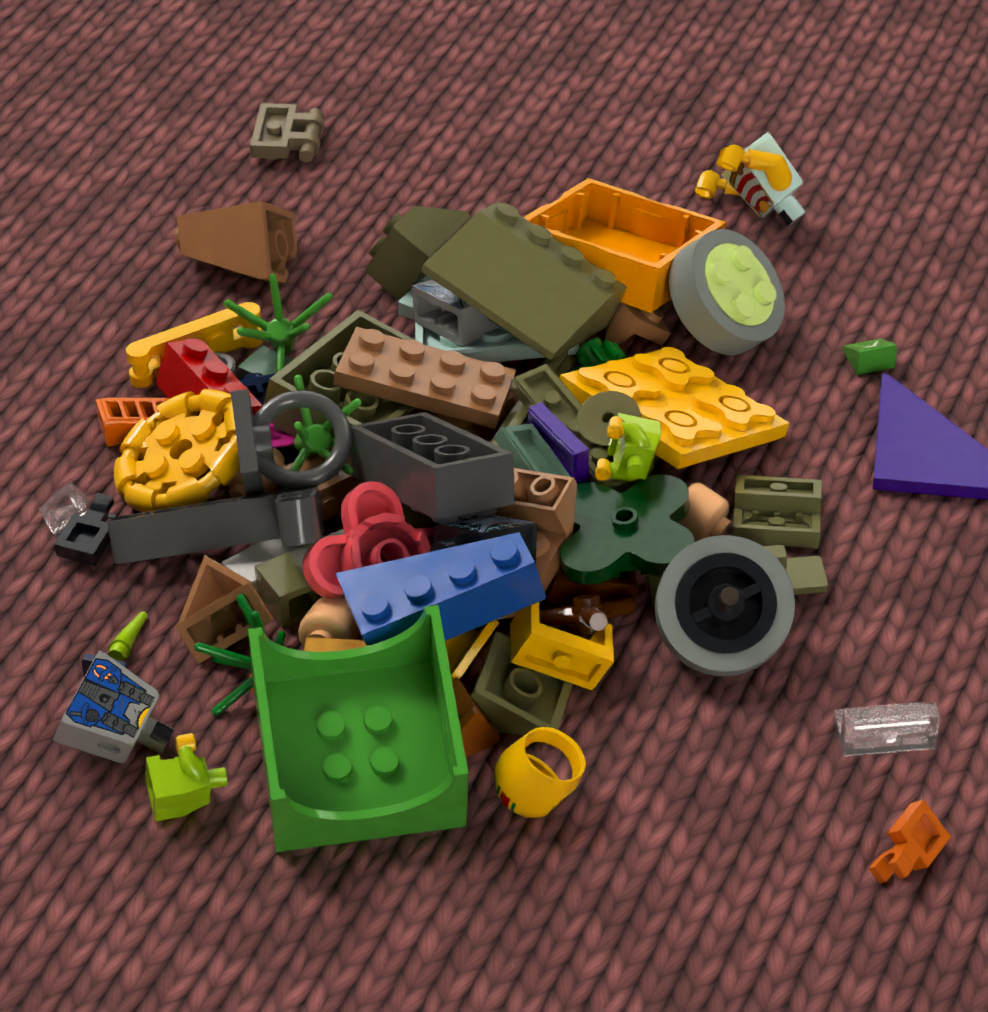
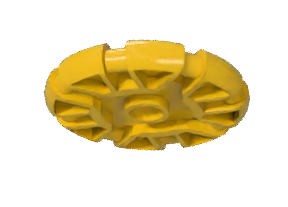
M204 389L199 395L192 391L185 392L156 406L158 410L146 421L142 417L128 432L120 445L119 450L122 456L115 460L113 471L119 496L124 498L127 505L142 513L203 503L211 498L209 494L221 484L225 487L239 471L240 462L231 394L213 389ZM208 469L210 470L205 477L197 481V478L202 476Z

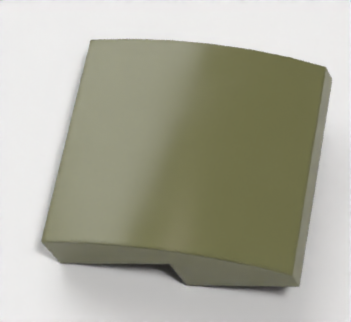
M736 475L732 536L747 538L760 545L819 548L822 480Z

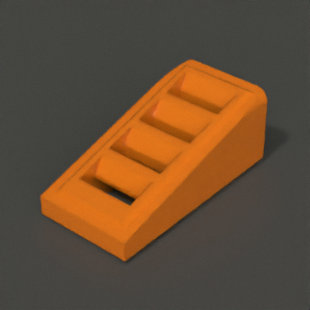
M169 398L96 399L98 422L106 446L111 447L122 444L128 432L142 417L146 421L158 411L156 406Z

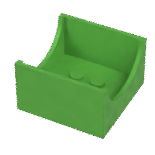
M439 605L425 606L419 620L404 632L376 644L349 650L328 652L295 650L270 640L263 632L262 627L248 629L253 689L275 852L466 827L469 773Z

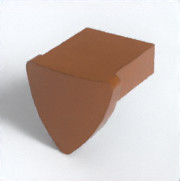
M457 677L452 683L457 711L461 717L459 723L465 756L467 757L498 743L501 738L485 713L471 698L472 694Z

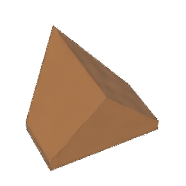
M205 555L178 624L175 625L197 664L212 656L196 651L194 649L195 643L200 642L226 649L248 636V629H251L236 600L237 595L243 594L252 610L259 612L264 626L274 620L250 580Z

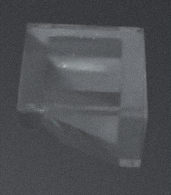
M68 482L38 510L52 533L58 538L73 514L83 516L90 510L89 499L83 491L73 483Z

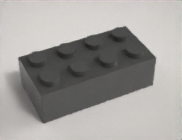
M426 412L351 426V467L354 469L352 476L362 482L375 481L387 485L397 494L402 503L410 506L411 510L422 512L431 517L432 521L436 523L456 522L459 520L460 515L470 513L491 515L496 513L499 507L514 505L513 453Z

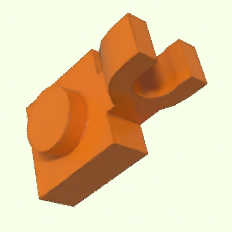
M925 800L909 804L887 832L895 844L894 847L880 855L868 869L880 884L887 882L894 872L899 879H903L909 875L912 869L916 871L930 866L951 836Z

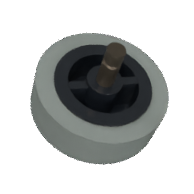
M732 535L703 538L680 551L663 573L655 599L657 627L671 653L688 667L713 676L743 674L754 670L769 660L787 637L792 626L795 611L792 583L780 561L762 545L747 538Z

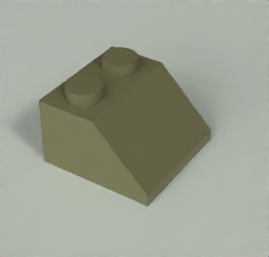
M414 206L403 217L397 213L382 231L387 236L379 239L370 250L369 255L373 259L365 272L395 298L400 300L412 289V285L418 284L426 276L421 272L423 264L470 220L471 215L461 210Z

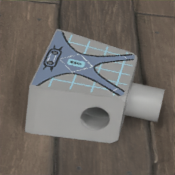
M433 279L412 285L414 322L462 347L500 326Z

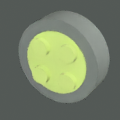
M718 229L706 233L676 254L669 270L671 299L681 322L701 344L720 354L739 355L772 337L778 331L785 311L782 285L767 256L751 240L737 232Z

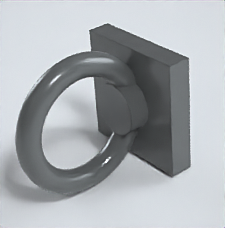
M248 389L231 391L240 470L246 496L264 493L262 474L280 486L292 489H306L327 482L346 463L352 446L351 426L342 409L328 397L306 390L285 392L266 402L254 416ZM293 408L313 409L324 415L331 423L335 435L334 447L330 456L318 467L307 471H290L275 463L270 423L275 417L286 410Z

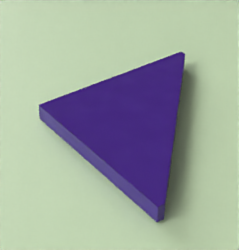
M882 373L873 489L988 500V449L892 376Z

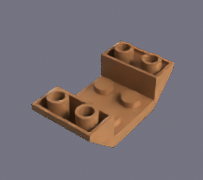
M514 468V505L499 507L494 514L537 523L536 568L545 592L561 565V547L573 535L577 482L574 477ZM519 610L499 619L515 617Z

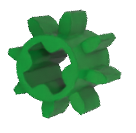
M594 338L586 342L577 351L576 358L580 365L574 371L582 367L605 364L611 360H621L626 355L615 341L611 343L609 339H606L602 342L600 338Z

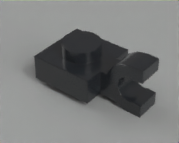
M97 493L85 517L72 515L54 543L56 556L93 566L97 565L110 544L107 520L117 517L116 514L109 513L114 505L113 497Z

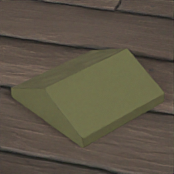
M496 631L490 642L471 698L501 733L524 736L529 731L539 727L559 729L573 684L511 663L510 638Z

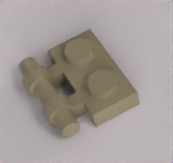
M261 103L250 143L251 158H265L267 160L288 159L290 150L299 152V159L302 162H311L319 151V136L323 133L325 122L322 118V111L318 108H312L309 113H298L297 104Z

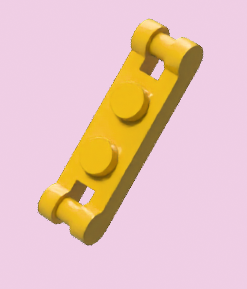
M253 302L239 304V306L261 318V310L258 304ZM225 309L135 341L126 347L127 361L132 365L129 369L130 383L136 388H146L152 385L154 379L158 377L167 342L185 341L188 338L203 340L213 352L227 353L241 347L256 348L263 343L261 339L238 335V328L233 329V327L242 325L241 327L260 331L262 329L230 309Z

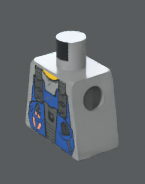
M99 650L63 715L53 741L115 762L126 763L136 742L162 754L174 728L150 717L160 696L159 692L106 653Z

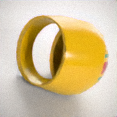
M550 727L535 728L510 745L500 755L494 771L496 793L504 806L516 814L526 818L545 817L579 785L586 767L584 754L579 745L562 731ZM534 742H543L558 748L570 762L572 778L560 780L546 763L526 753L525 748Z

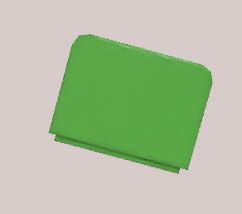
M880 338L843 346L842 351L857 375L895 368L897 346L893 342Z

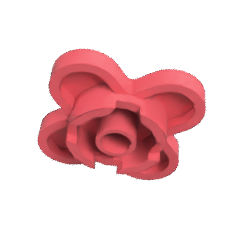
M375 481L364 482L351 490L342 502L341 518L344 534L327 536L313 544L305 553L303 574L310 588L320 596L325 598H345L335 573L428 553L433 544L434 528L414 529L412 525L405 522L406 517H404L401 501L390 487Z

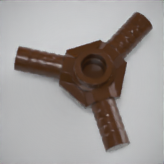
M584 595L573 598L574 606L539 609L541 624L547 626H576L578 635H591L595 631L603 630L607 626V620L634 613L637 605L632 596L600 602V595Z

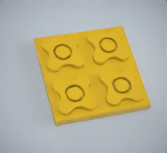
M663 347L661 350L645 354L640 353L621 360H611L605 364L593 367H582L576 371L560 374L559 377L581 404L591 396L605 391H618L630 396L637 403L641 418L660 421L661 437L655 455L677 469L785 438L790 424L776 415L775 410L770 406L755 402L746 396L741 388L720 380L714 376L715 374L711 369L693 363L685 357L682 351L673 347Z

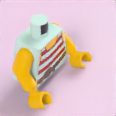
M769 132L765 133L746 149L738 145H729L720 151L716 164L725 169L721 174L724 179L720 178L716 172L706 170L700 175L695 189V194L705 199L713 198L717 188L724 190V194L741 196L761 218H764L775 209L787 226L791 225L806 212L793 196L794 192L803 184V181Z

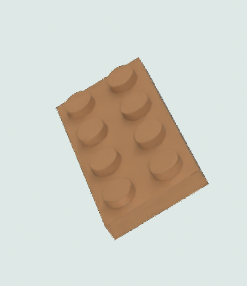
M356 327L335 370L333 385L496 429L510 394L511 379L515 377L516 370L504 367L497 362H485L463 356L456 351H445L426 346L416 340H404L383 334L375 329Z

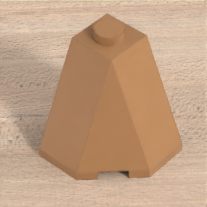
M258 201L177 216L178 228L175 231V241L180 249V255L268 282L269 275L273 273L277 276L278 285L286 283L289 275L287 268H285L286 262L294 260L298 250L294 212Z

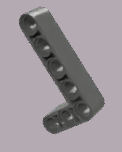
M319 486L306 489L291 488L124 515L107 520L115 564L281 538L283 547L298 546L319 541L323 538L326 529Z

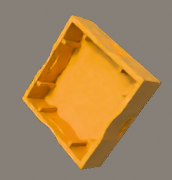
M589 178L564 192L558 200L543 205L524 216L531 223L549 230L551 236L565 246L579 250L584 258L596 267L613 273L616 280L627 287L620 303L624 302L626 305L650 313L671 299L669 270L676 254L706 233L725 229L726 227L725 221L681 207L660 203Z

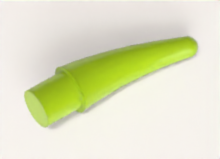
M140 612L109 644L108 656L123 662L128 658L135 639L148 617L146 612Z

